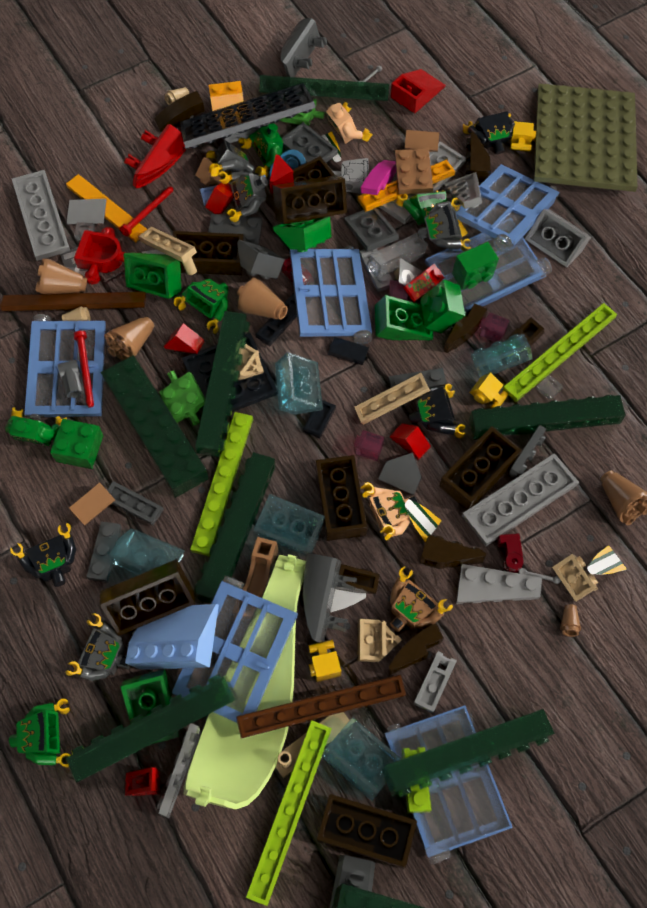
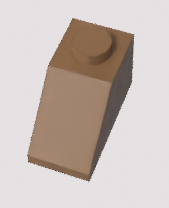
M203 157L195 176L200 178V182L207 186L210 184L217 185L220 182L219 180L225 178V176L221 177L219 175L211 176V173H209L210 165L212 163L218 164L217 159ZM226 170L224 172L229 175L232 171Z

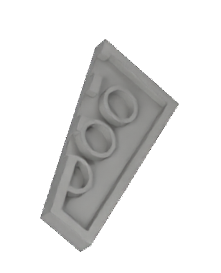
M476 172L444 183L446 191L454 198H458V202L465 209L476 208L482 203Z
M190 723L188 731L184 735L181 751L176 756L173 773L167 779L166 787L168 788L165 796H161L157 809H160L158 814L166 818L170 817L201 735L199 726Z

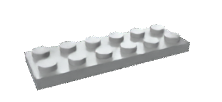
M442 142L438 143V152H429L431 166L448 160L455 173L466 162V157ZM451 177L434 183L433 193L439 190ZM408 194L407 200L418 194ZM396 200L379 206V208L403 224L412 217L403 206L397 205Z
M45 170L13 178L12 182L36 260L39 261L69 252L70 247Z
M554 453L465 511L462 517L482 543L488 546L497 540L499 535L506 534L579 484V481Z

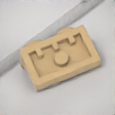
M571 554L552 568L577 602L592 591L598 590L596 586L598 581L593 574L587 573L584 568L587 565L580 556L576 557L574 554Z

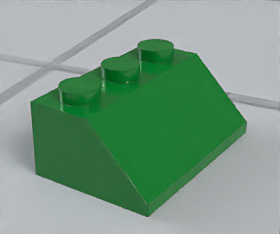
M330 217L288 224L281 223L273 227L274 232L290 249H295L297 252H307L309 248L317 247V244L325 243V240L332 237Z

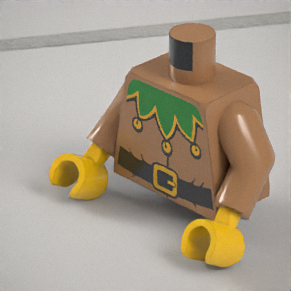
M405 566L399 570L400 577L397 578L390 597L391 612L396 616L390 625L397 632H400L405 625L411 630L427 628L437 623L444 615V612L450 611L453 608V605H450L445 609L443 604L447 599L437 603L412 581H406V579L412 576L413 571L411 570L408 576L404 575L403 570Z

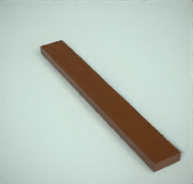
M146 292L3 295L0 307L1 311L76 309L81 306L88 309L144 308Z
M401 675L244 714L237 716L236 720L240 738L242 739L406 696Z

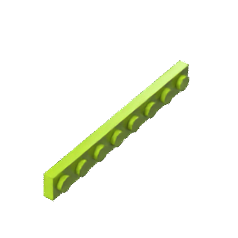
M603 303L506 384L503 391H506L517 402L613 321L617 313Z
M234 413L190 549L192 553L211 556L253 422V416Z
M312 720L309 724L246 894V898L268 906L332 729Z

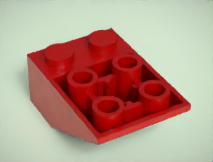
M419 69L401 74L391 83L390 98L415 114L445 88L446 85L424 70Z

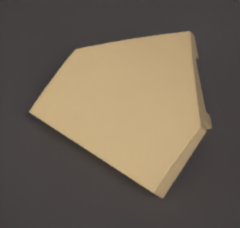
M241 342L223 366L221 372L236 381L262 374L264 371L261 366L259 351Z
M358 620V661L379 662L402 641L398 635L396 636L390 630L385 621Z

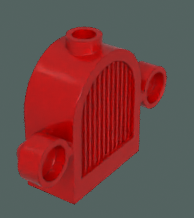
M106 227L102 229L101 233L84 230L74 260L77 268L88 270L85 273V278H87L88 284L94 285L100 281L98 272L109 273L118 269L122 262H124V253L126 252L122 251L114 229Z

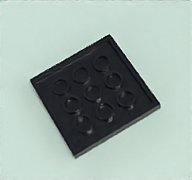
M250 333L182 358L187 372L193 374L207 401V404L202 407L209 421L278 395V390L260 352L259 358L264 371L262 374L236 381L221 372L223 366L241 342L258 350Z

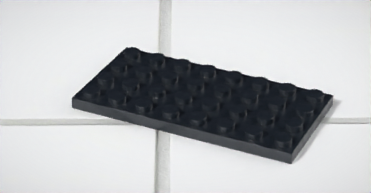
M300 83L179 122L185 148L193 149L198 147L199 144H209L221 137L225 139L237 132L241 134L253 127L255 129L261 128L263 124L269 122L277 123L285 117L293 118L301 112L309 113L316 107L304 83Z

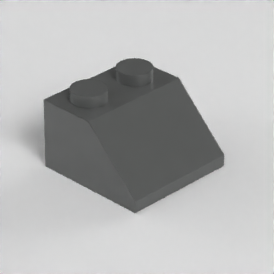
M238 240L241 267L247 270V274L252 276L258 274L265 279H270V277L278 278L285 260L284 258L265 246Z

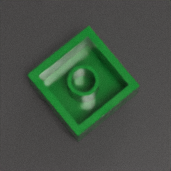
M489 242L483 243L456 256L452 275L458 285H460L461 290L471 289L482 281L487 282L492 279L499 258Z
M443 279L420 297L426 329L442 333L465 317L461 288L458 284Z
M62 419L50 453L55 462L93 469L103 439V433L98 425Z

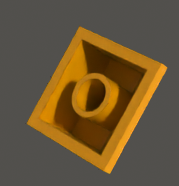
M241 81L209 85L212 111L244 101Z

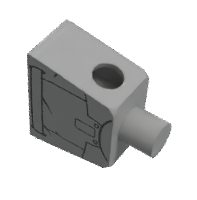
M368 158L343 161L341 171H333L335 175L345 178L346 192L363 194L360 187L368 176Z

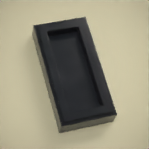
M334 337L329 349V355L363 365L369 347Z
M319 399L303 428V432L320 439L336 409V405Z

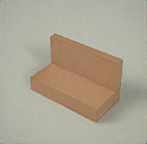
M406 130L405 150L429 149V152H438L439 132Z
M98 483L70 506L69 510L85 526L110 506L115 499L101 483Z

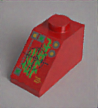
M434 263L419 273L403 288L414 302L445 277Z

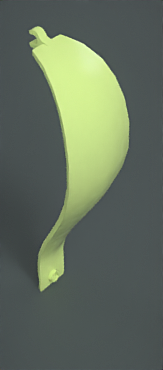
M289 554L288 556L279 555L262 598L297 613V603L304 582L306 561L297 559L296 556ZM256 609L239 647L246 648L262 611L261 609ZM268 612L266 613L250 652L267 658L283 621L282 618ZM296 621L257 711L293 702ZM232 660L215 701L222 702L239 663ZM243 665L226 706L243 713L260 672ZM210 711L190 763L183 795L196 799L195 803L204 807L208 803L230 809H239L249 805L261 793L269 781L278 762V756L282 751L288 727L241 739L236 722Z

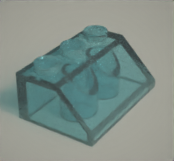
M515 334L509 337L508 340L503 342L497 341L488 348L475 350L471 357L480 378L490 372L496 374L532 360V353L524 334Z
M287 352L275 363L279 410L294 415L322 410L318 362Z
M269 494L253 530L261 538L276 541L278 545L307 556V553H313L325 516Z
M131 528L118 539L109 557L115 565L136 574H142L175 559L180 562L185 550Z
M352 718L328 745L322 756L325 761L371 801L376 798L404 761L355 718Z

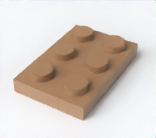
M429 149L395 150L398 193H433Z

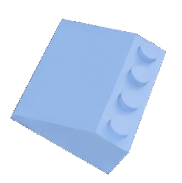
M191 605L137 628L129 641L125 663L140 670L210 668L219 605Z

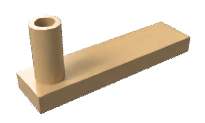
M150 227L139 236L142 243L181 261L188 275H193L197 272L192 256L197 253L194 246L154 227Z
M419 373L355 406V410L361 423L364 425L417 397L420 398L423 394L429 392L430 389L422 373Z
M344 712L330 715L320 722V724L332 728L326 746L353 727V724ZM306 733L279 754L275 767L283 779L292 773Z

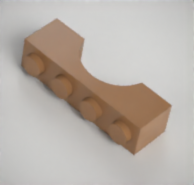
M257 537L251 555L249 574L243 588L244 591L262 598L279 551L276 541ZM238 599L233 609L235 619L243 601ZM248 604L241 621L250 623L257 607Z

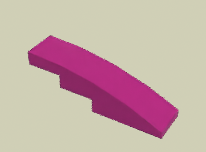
M383 160L378 163L360 187L361 193L378 195L380 190H384L386 184L391 183L396 173L395 161Z

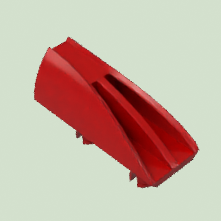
M171 124L165 127L159 137L154 136L147 130L144 131L141 140L151 144L152 148L143 161L138 160L131 154H128V158L126 157L124 164L136 169L133 179V186L135 188H141L159 178L176 163L187 149L183 142L182 133Z

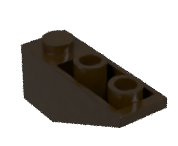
M471 131L470 138L466 140V148H469V151L466 152V161H469V164H466V174L469 175L476 172L478 182H483L490 176L491 157L475 134V131Z
M428 535L420 563L437 569L458 567L462 564H480L484 562L487 553L482 552L477 547L469 548L463 546L458 541L450 542L438 535Z

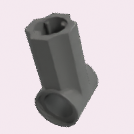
M72 360L57 364L67 397H80L83 394V388L79 378L80 371L77 361Z

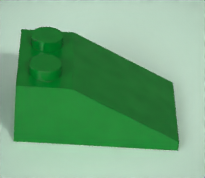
M124 253L126 287L167 299L182 291L179 260L166 254Z
M385 295L375 304L376 337L388 340L433 339V331L426 329L424 326L421 304Z
M165 669L123 680L120 687L137 748L179 737Z

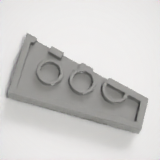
M462 564L456 604L539 599L542 577Z

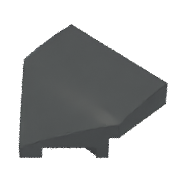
M410 453L387 461L378 479L414 495L422 477L414 454Z

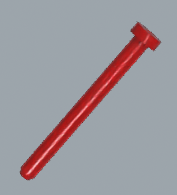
M169 186L127 225L123 224L120 226L121 233L129 236L132 233V229L173 192V187Z
M76 331L73 333V336L78 344L86 405L88 408H92L94 400L85 346L87 334L85 331Z

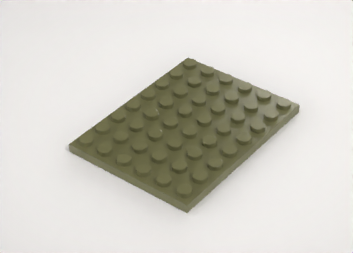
M538 84L534 181L636 192L638 185L635 93Z

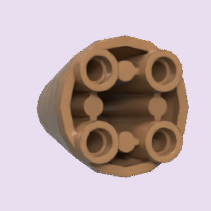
M42 259V264L39 265L38 269L40 279L36 285V292L40 294L85 292L87 278L51 259Z
M253 277L245 286H241L238 289V309L240 311L273 319H283L286 316L287 306L261 280Z
M148 317L139 318L109 330L104 335L109 346L107 349L109 354L113 357L117 356L127 364L130 363L153 331L154 323Z
M612 470L606 472L601 477L602 486L621 522L628 526L640 515L647 514V491L622 475L614 473Z

